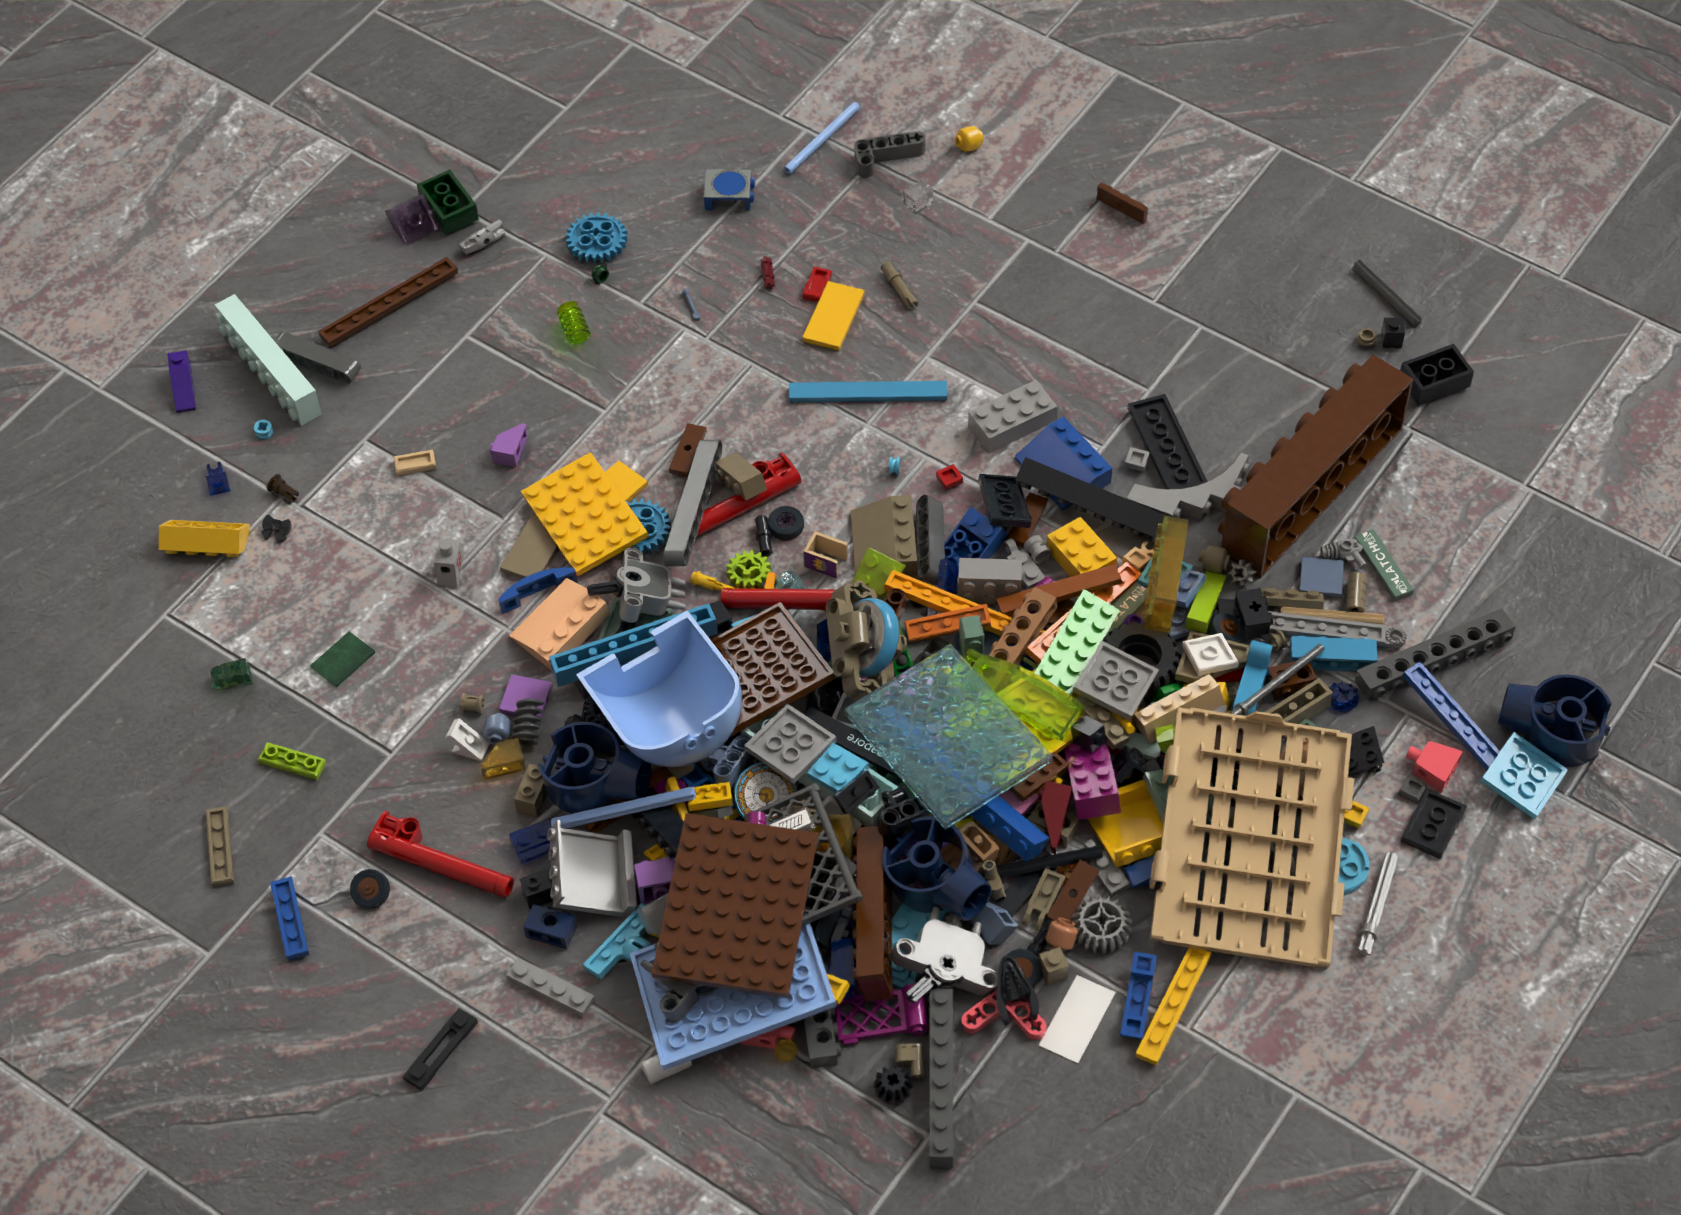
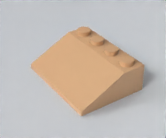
M566 578L509 637L551 670L549 656L579 647L611 613L607 603L599 596H589L587 588Z

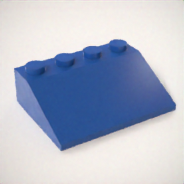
M1064 416L1047 425L1015 455V459L1020 465H1022L1024 458L1027 457L1099 488H1103L1111 483L1112 467ZM1049 496L1062 511L1073 505L1071 503H1068L1067 506L1056 501L1057 497Z

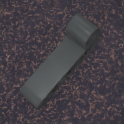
M920 131L857 140L854 143V160L859 176L863 178L871 177L874 174V163L923 155L926 151V136Z

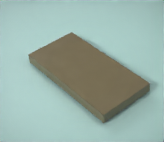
M535 513L532 514L501 564V572L523 579L534 573L546 570L558 551V547Z

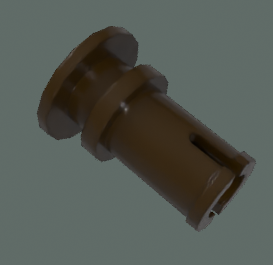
M275 474L267 484L269 492L273 491L276 494H281L290 502H294L297 499L294 495L299 496V492L287 485L286 481L281 479L280 474Z

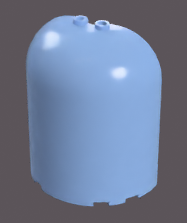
M687 610L652 630L651 634L657 646L621 667L613 653L576 674L628 749L642 760L663 767H680L693 764L718 750L736 727L742 707V691L737 674Z

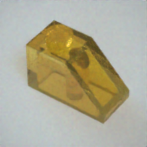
M518 738L506 739L494 746L480 765L483 780L526 770Z

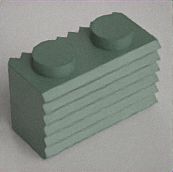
M979 615L959 619V644L964 662H977L984 658V630Z

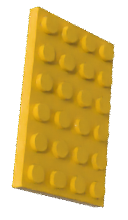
M591 452L521 490L522 496L571 568H575L577 576L582 575L649 537L642 523Z

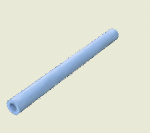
M853 102L784 167V171L787 174H791L860 109L858 103Z

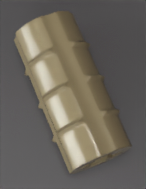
M1353 572L1349 574L1346 611L1362 613L1365 611L1367 576L1363 573Z

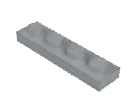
M517 958L506 974L508 980L581 1017L585 1016L595 1001L594 995L520 958Z

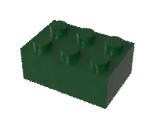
M450 169L417 184L419 200L445 235L479 220L476 203Z

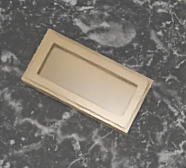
M433 450L394 456L397 476L436 469Z

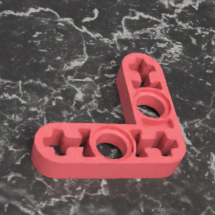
M997 990L963 1014L961 1025L966 1033L975 1034L1000 1016L997 1010ZM1017 1001L1005 1006L1007 1015L1027 1037L1032 1040H1040L1044 1037L1046 1023L1039 1014L1037 1020H1033L1029 1016L1030 1008L1028 1003ZM986 1005H991L996 1010L992 1014H987L983 1011V1008ZM1023 1008L1028 1013L1024 1017H1019L1015 1014V1011ZM968 1019H970L971 1021H974L976 1019V1025H973L972 1023L968 1025ZM1032 1025H1033L1034 1027L1040 1026V1031H1039V1032H1038L1037 1030H1033V1031H1032Z

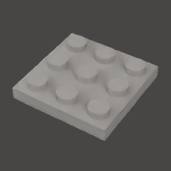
M1101 641L1076 682L1073 692L1131 720L1156 678L1159 669Z
M787 704L744 746L745 751L794 784L823 755L832 743L837 742V738L834 734Z

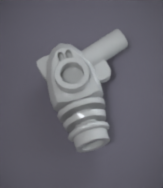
M1344 539L1337 541V543L1333 542L1332 544L1320 547L1322 559H1329L1330 557V559L1337 560L1339 557L1340 560L1343 559L1347 562L1355 561L1360 569H1364L1367 566V563L1359 554L1363 547L1356 539Z

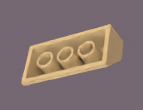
M1208 674L1135 713L1131 721L1147 741L1152 743L1157 740L1155 728L1172 724L1175 729L1177 708H1197L1212 711L1224 705L1225 702L1219 684Z

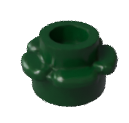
M601 264L593 268L591 275L593 281L603 283L608 279L609 271L606 266Z

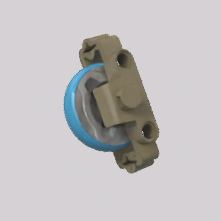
M857 580L852 584L847 583L833 591L832 598L826 605L832 668L836 676L842 677L844 693L849 697H853L854 701L858 704H864L887 694L888 686L894 679L893 661L902 655V652L906 649L907 640L904 635H900L899 621L889 604L877 599L876 592L872 588L867 587L863 581ZM860 676L867 677L868 680L862 683L860 682Z

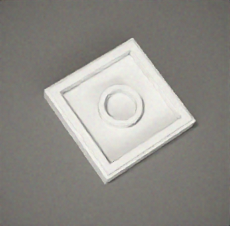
M1222 633L1191 639L1182 643V647L1198 676L1238 667L1239 662Z

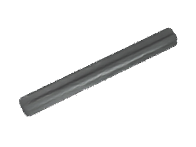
M1362 260L1354 263L1353 268L1413 326H1417L1422 322V317Z

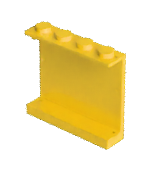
M1144 780L1118 788L1121 813L1087 819L1116 868L1150 857L1161 848L1163 823Z

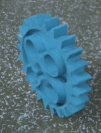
M592 212L590 217L582 215V220L576 218V223L571 222V228H567V234L565 235L569 253L572 252L573 257L578 256L579 261L585 258L586 263L590 260H593V264H596L597 260H600L601 263L604 262V259L611 261V256L617 258V252L623 253L622 248H626V242H628L627 229H625L624 223H620V219L615 220L614 215L608 217L607 213L603 216H600V212L596 216Z
M633 498L630 504L626 501L649 535V537L631 546V548L640 550L643 555L645 551L652 554L651 549L658 551V544L664 546V540L669 538L671 528L669 514L665 513L664 507L659 508L658 502L652 505L651 500L644 503L643 498H641L640 502H636L635 498Z

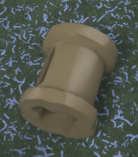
M462 693L460 711L471 710L482 714L485 706V696L482 694L480 696H470L467 693Z

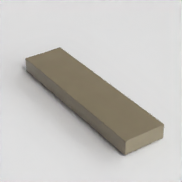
M225 806L207 809L205 813L212 887L235 884L228 808Z

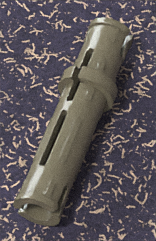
M890 261L884 262L887 268L881 265L880 269L888 278L887 282L895 288L908 310L915 309L913 303L917 307L919 302L902 280V275L895 270Z

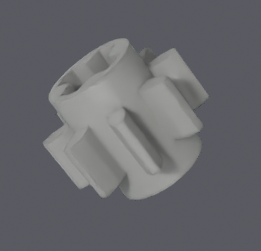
M1245 559L1239 560V564L1232 563L1234 568L1229 572L1233 577L1232 582L1240 581V586L1245 585L1246 581L1253 582L1252 576L1256 573L1251 567L1253 563L1245 564Z

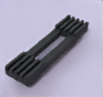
M458 1008L406 1071L403 1079L408 1081L409 1084L411 1083L412 1086H416L417 1089L419 1088L420 1091H423L436 1075L441 1065L477 1025V1018ZM449 1032H454L456 1035L430 1067L426 1065L427 1059Z

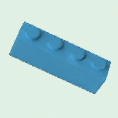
M1291 636L1289 647L1290 662L1299 660L1318 644L1324 646L1325 650L1310 661L1313 670L1357 672L1358 669L1377 662V640L1368 638Z

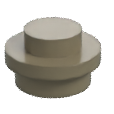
M1365 328L1357 334V342L1361 346L1371 347L1376 343L1377 337L1372 329Z

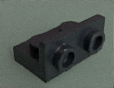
M1125 745L1112 762L1115 779L1121 784L1125 779L1128 780L1132 776L1134 767L1144 774L1147 772L1146 761L1142 757L1143 754L1137 748L1133 747L1131 749Z

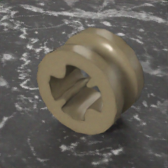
M1280 630L1275 631V634L1270 633L1268 635L1269 643L1273 645L1275 651H1279L1281 647H1287V640Z

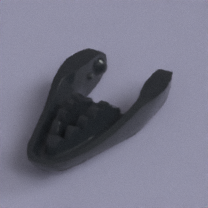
M1004 956L999 965L997 986V1010L1004 1026L1009 1025L1010 1022L1005 1006L1011 1002L1022 1001L1028 1003L1030 1008L1029 1016L1033 1020H1037L1039 1000L1033 987L1026 979L1016 960L1011 956Z

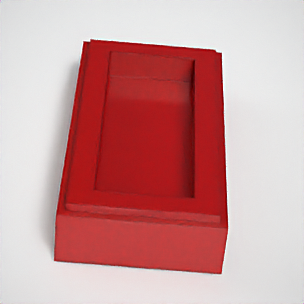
M813 267L802 293V299L819 302L828 281L832 277V270Z

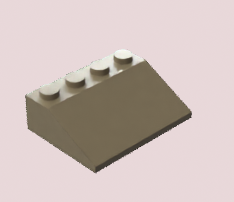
M911 495L889 496L850 511L855 575L867 548H872L906 565L902 574L907 576L917 575Z

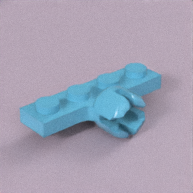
M643 903L583 964L586 971L601 980L619 960L626 959L632 963L630 953L651 946L650 942L642 938L647 931L636 911L645 906Z

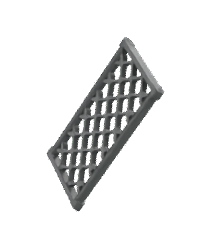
M818 784L807 786L802 790L751 811L763 812L765 815L768 814L766 825H771L773 823L769 821L773 814L782 815L781 820L793 815L790 814V811L794 805L803 806L801 811L816 809L817 813L810 819L811 822L806 831H811L815 825L822 826L824 830L818 835L816 850L822 842L829 843L830 848L825 853L815 852V855L823 857L819 866H813V870H816L813 878L810 879L807 899L814 900L816 903L812 910L805 909L804 913L807 915L803 917L802 926L858 903L863 899L861 891L856 888L820 798ZM810 796L806 802L799 801L805 797ZM788 805L785 811L778 810ZM746 813V814L744 815V819H745L746 822H747V814H748V813ZM827 860H836L837 865L832 870L823 869ZM820 873L830 874L827 882L824 884L816 882ZM834 877H843L844 882L840 887L829 886ZM814 886L823 888L818 897L809 895ZM827 890L837 892L832 901L823 899ZM842 894H845V895H848V894H849V895H850V896H848V897H846V898H843V899H841V900L838 901L840 895H842ZM821 903H824V904H827V905H828V906H825V907H823V908L817 910L818 906H819Z

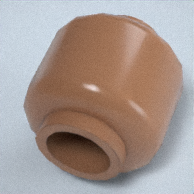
M1058 918V920L1051 922L1046 936V942L1051 945V950L1060 947L1062 952H1064V950H1071L1078 934L1075 923L1065 918Z

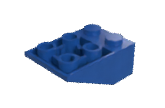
M970 507L944 543L945 564L959 573V558L989 559L1002 545L1008 533L1000 526L990 525L987 517Z

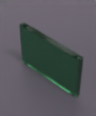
M348 631L314 661L310 667L337 688L373 656L375 650Z

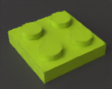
M867 548L853 582L857 580L863 581L867 587L872 588L876 595L880 596L884 601L889 592L884 589V585L892 570L903 573L906 565L872 548Z

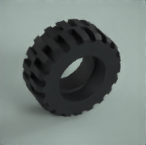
M1136 621L1130 622V625L1125 623L1119 625L1118 629H1112L1109 635H1106L1102 640L1129 655L1140 654L1147 656L1157 664L1155 668L1159 669L1158 674L1142 701L1146 703L1153 702L1160 687L1176 683L1175 675L1180 662L1179 648H1177L1176 641L1170 638V634L1167 631H1161V627L1155 624L1150 626L1148 622L1137 624Z

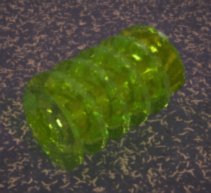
M568 301L561 304L557 309V316L566 339L573 344L587 341L591 336V332L578 303Z

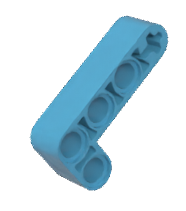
M1254 640L1251 641L1246 666L1232 711L1238 703H1243L1263 687L1273 645ZM1258 702L1249 708L1248 713L1244 716L1256 712Z

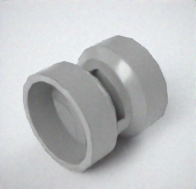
M1039 535L1029 538L1023 547L1028 554H1031L1035 564L1045 562L1052 553L1049 547L1044 545V541Z

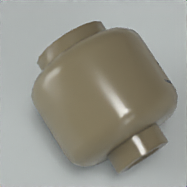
M1209 545L1206 550H1201L1198 562H1202V569L1204 571L1221 574L1223 570L1226 571L1228 568L1230 555H1228L1225 548Z

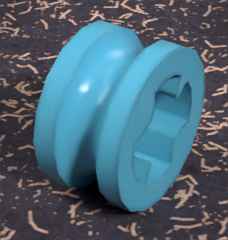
M259 420L255 423L254 431L257 438L265 440L272 436L273 429L268 420Z
M890 457L889 475H892V473L899 475L900 457L896 459Z

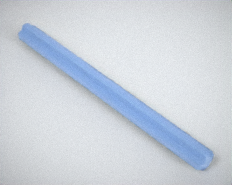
M688 787L551 819V826L557 820H560L561 828L566 829L694 800L696 792L693 787Z

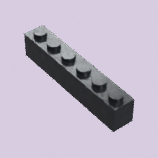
M651 787L648 789L645 797L657 795L658 793ZM669 805L632 813V817L638 819L642 829L646 828L650 838H655L660 849L663 848L668 859H673L675 864L684 822Z

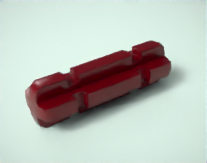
M764 256L761 259L763 283L765 289L769 288L771 290L775 287L772 259Z

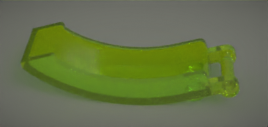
M973 649L967 650L965 659L953 677H949L946 682L950 688L963 692L966 697L1001 708L1031 724L1044 733L1045 736L1063 741L1084 708L1083 704L1043 677L1011 662L977 653ZM972 662H975L970 671L968 672V674L966 675V677L964 678V680L961 682L960 680L962 679V677L964 676Z

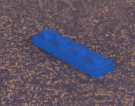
M292 876L270 882L287 960L309 955Z

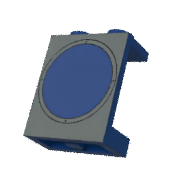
M706 169L705 210H713V200H746V210L750 211V204L754 203V191H751V189H755V178H752L751 170Z

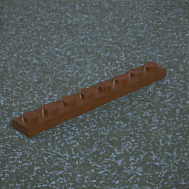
M445 257L319 330V336L329 347H332L458 274V268L448 257Z

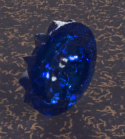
M1343 681L1338 684L1334 682L1332 686L1328 687L1333 692L1330 705L1332 709L1339 712H1348L1356 708L1360 695L1358 694V689L1353 688L1351 683L1348 685L1344 684ZM1339 692L1343 695L1347 694L1346 699L1339 697Z

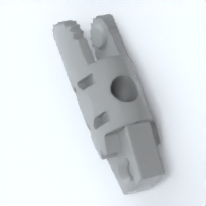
M497 220L470 235L459 244L461 250L465 254H469L505 236V231L501 229L503 227L502 220Z

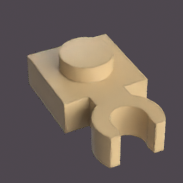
M1145 541L1142 543L1141 549L1135 546L1123 556L1122 563L1124 564L1127 561L1140 572L1147 566L1157 548L1154 547L1152 550H1148L1149 542Z

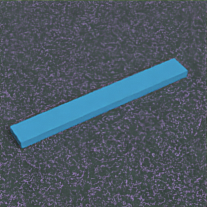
M947 381L789 383V402L947 401Z

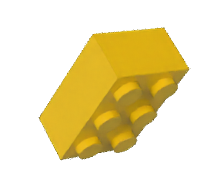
M1081 517L1047 535L1046 546L1051 550V556L1070 577L1113 564L1117 566V557Z

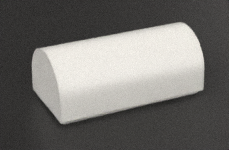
M658 1055L640 1062L650 1085L692 1066L690 1060L663 1070Z

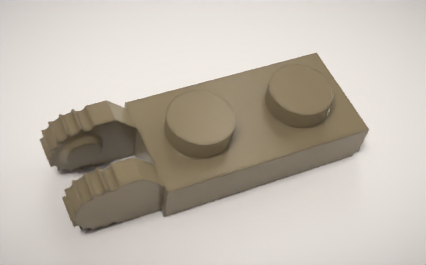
M1045 868L1027 905L1028 909L1022 920L1023 925L1027 926L1031 921L1033 912H1037L1040 916L1035 923V930H1041L1066 881V876Z

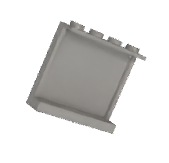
M557 820L552 828H549L547 839L550 841L548 858L551 860L549 877L552 879L550 896L553 898L554 908L628 918L637 907L631 831L622 830L617 837L561 828L560 820Z

